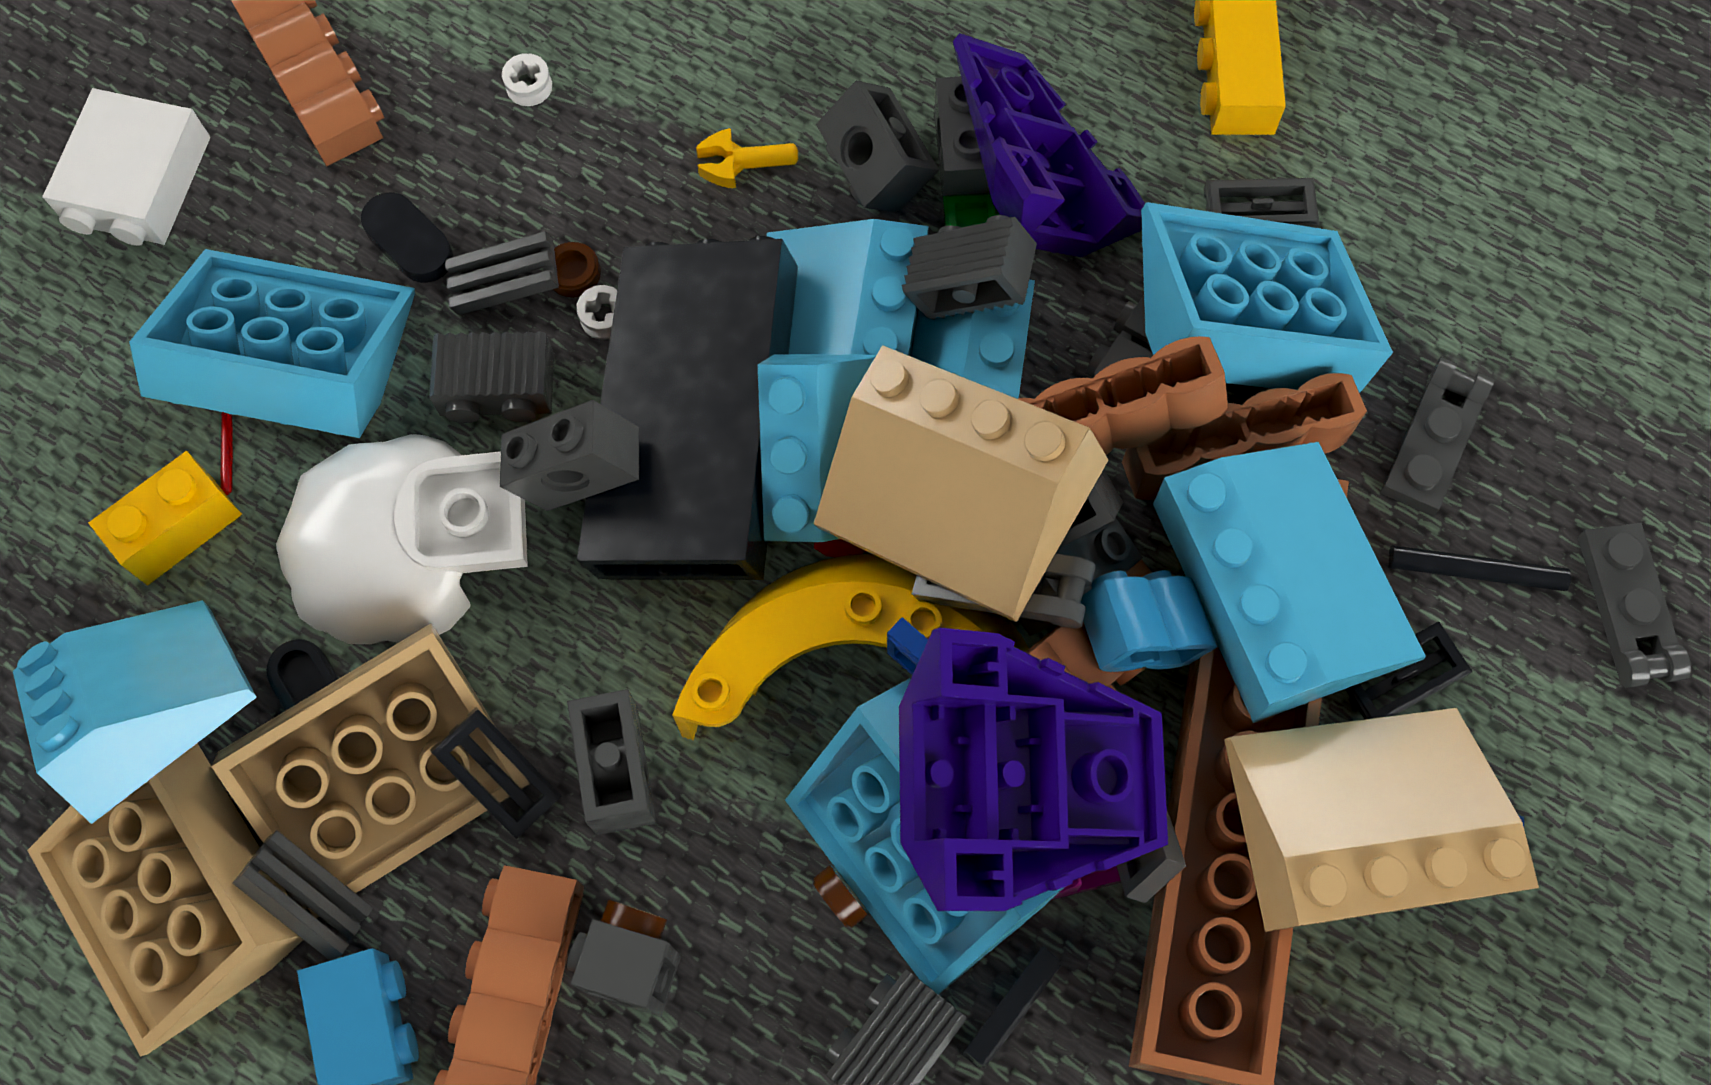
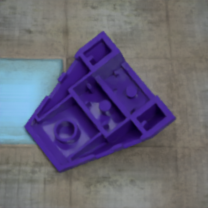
M959 33L952 42L992 202L998 213L1008 217L1015 216L1037 243L1036 249L1077 257L1086 256L1142 231L1141 210L1145 202L1132 182L1120 168H1116L1114 171L1108 170L1091 149L1098 142L1088 130H1084L1078 135L1075 128L1071 127L1059 112L1066 103L1029 59L1022 53Z
M950 628L932 630L899 705L900 843L937 911H1007L1022 905V901L1041 893L1061 889L1073 884V880L1095 871L1110 869L1168 845L1162 713L1099 682L1088 683L1065 672L1064 665L1050 658L1040 660L1015 648V641L999 633Z

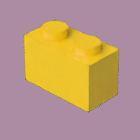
M186 450L88 522V524L119 564L148 586L243 514L224 493L213 477Z

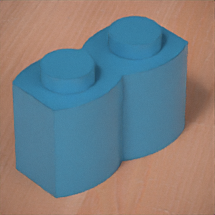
M1167 570L1153 572L1143 577H1128L1125 571H1114L1094 579L1091 585L1092 589L1082 596L1081 604L1086 607L1083 622L1098 666L1102 671L1122 672L1143 667L1148 669L1181 667L1191 664L1218 647L1194 582L1189 577L1172 576L1171 572Z

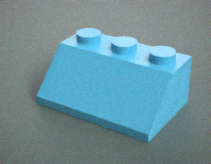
M1029 280L1023 305L1014 303L1013 307L1009 305H1004L1003 308L995 306L993 310L985 308L983 312L975 310L974 313L965 311L964 315L955 313L954 317L946 315L945 318L936 317L935 320L927 318L919 310L911 357L1018 399L1035 280Z
M774 354L758 364L764 541L826 542L840 539L819 529L813 523L851 397L876 355Z

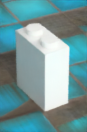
M92 88L43 194V198L57 213L60 223L77 233L89 235L92 234L93 230L111 233L115 238L131 245L139 246L143 244V241L165 245L210 140V136L193 109Z

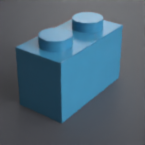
M371 948L297 970L318 1085H396L414 1079L411 1063L419 1059L418 1043L411 1024H402L398 999L405 998L406 985L402 969L396 960L390 962L388 954Z

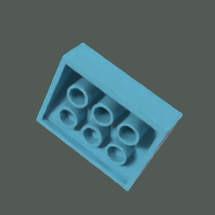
M1146 202L1142 208L1145 333L1153 355L1166 345L1180 339L1198 336L1210 337L1224 369L1227 384L1298 390L1305 382L1317 376L1343 373L1352 375L1360 393L1393 353L1338 231Z
M868 219L768 232V237L783 239L798 265L789 354L877 355L883 345L911 356L919 309L903 293L902 285L906 284L904 275L908 274L906 266L910 265L911 247L915 246L913 238L928 235L929 226Z
M205 249L129 341L141 397L360 438L381 404L415 296V288Z
M1319 442L1221 457L1164 478L1153 506L1186 577L1191 578L1194 582L1215 641L1253 723L1416 663L1426 657Z
M203 600L63 633L50 644L44 641L33 646L20 658L17 668L13 670L36 773L91 824L257 698L212 611Z
M909 678L858 706L785 801L919 980L939 995L1036 914L1065 887L1046 891L1024 900L1022 905L1007 911H937L900 843L899 705L911 680Z

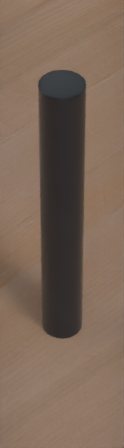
M1392 545L1389 550L1388 568L1558 591H1567L1571 583V571L1569 568Z

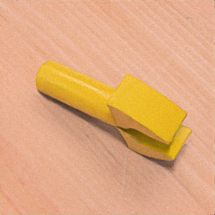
M730 128L716 132L696 146L698 158L716 155L725 158L718 164L705 163L698 164L697 167L700 177L727 188H736L735 177L743 169L795 165L799 157L797 146L794 143L740 147L732 142Z

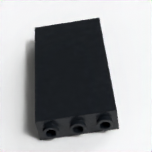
M755 236L748 241L722 242L716 239H702L692 244L670 245L664 242H650L645 246L623 248L600 404L639 427V480L586 498L577 561L598 579H764L768 541H764L758 364L774 354H789L798 265L783 239Z

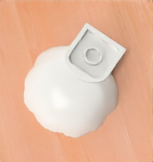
M410 434L386 442L349 444L300 476L291 508L276 543L281 570L291 587L292 601L299 618L314 629L327 632L334 638L347 644H374L382 641L399 643L430 623L440 635L450 630L471 606L460 586V579L463 573L528 567L525 500L500 487L501 452L461 455L445 441L425 435Z

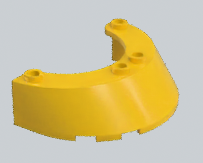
M874 554L846 555L822 560L788 573L763 588L746 602L730 619L691 672L680 693L672 716L681 736L694 740L698 724L707 727H721L731 723L740 715L752 695L756 696L759 686L770 675L786 663L805 653L841 644H870L887 648V632L901 617L927 639H929L934 629L950 628L999 633L1015 641V648L1024 652L1029 648L1010 619L996 613L937 605L925 601L920 602L912 595L916 574Z

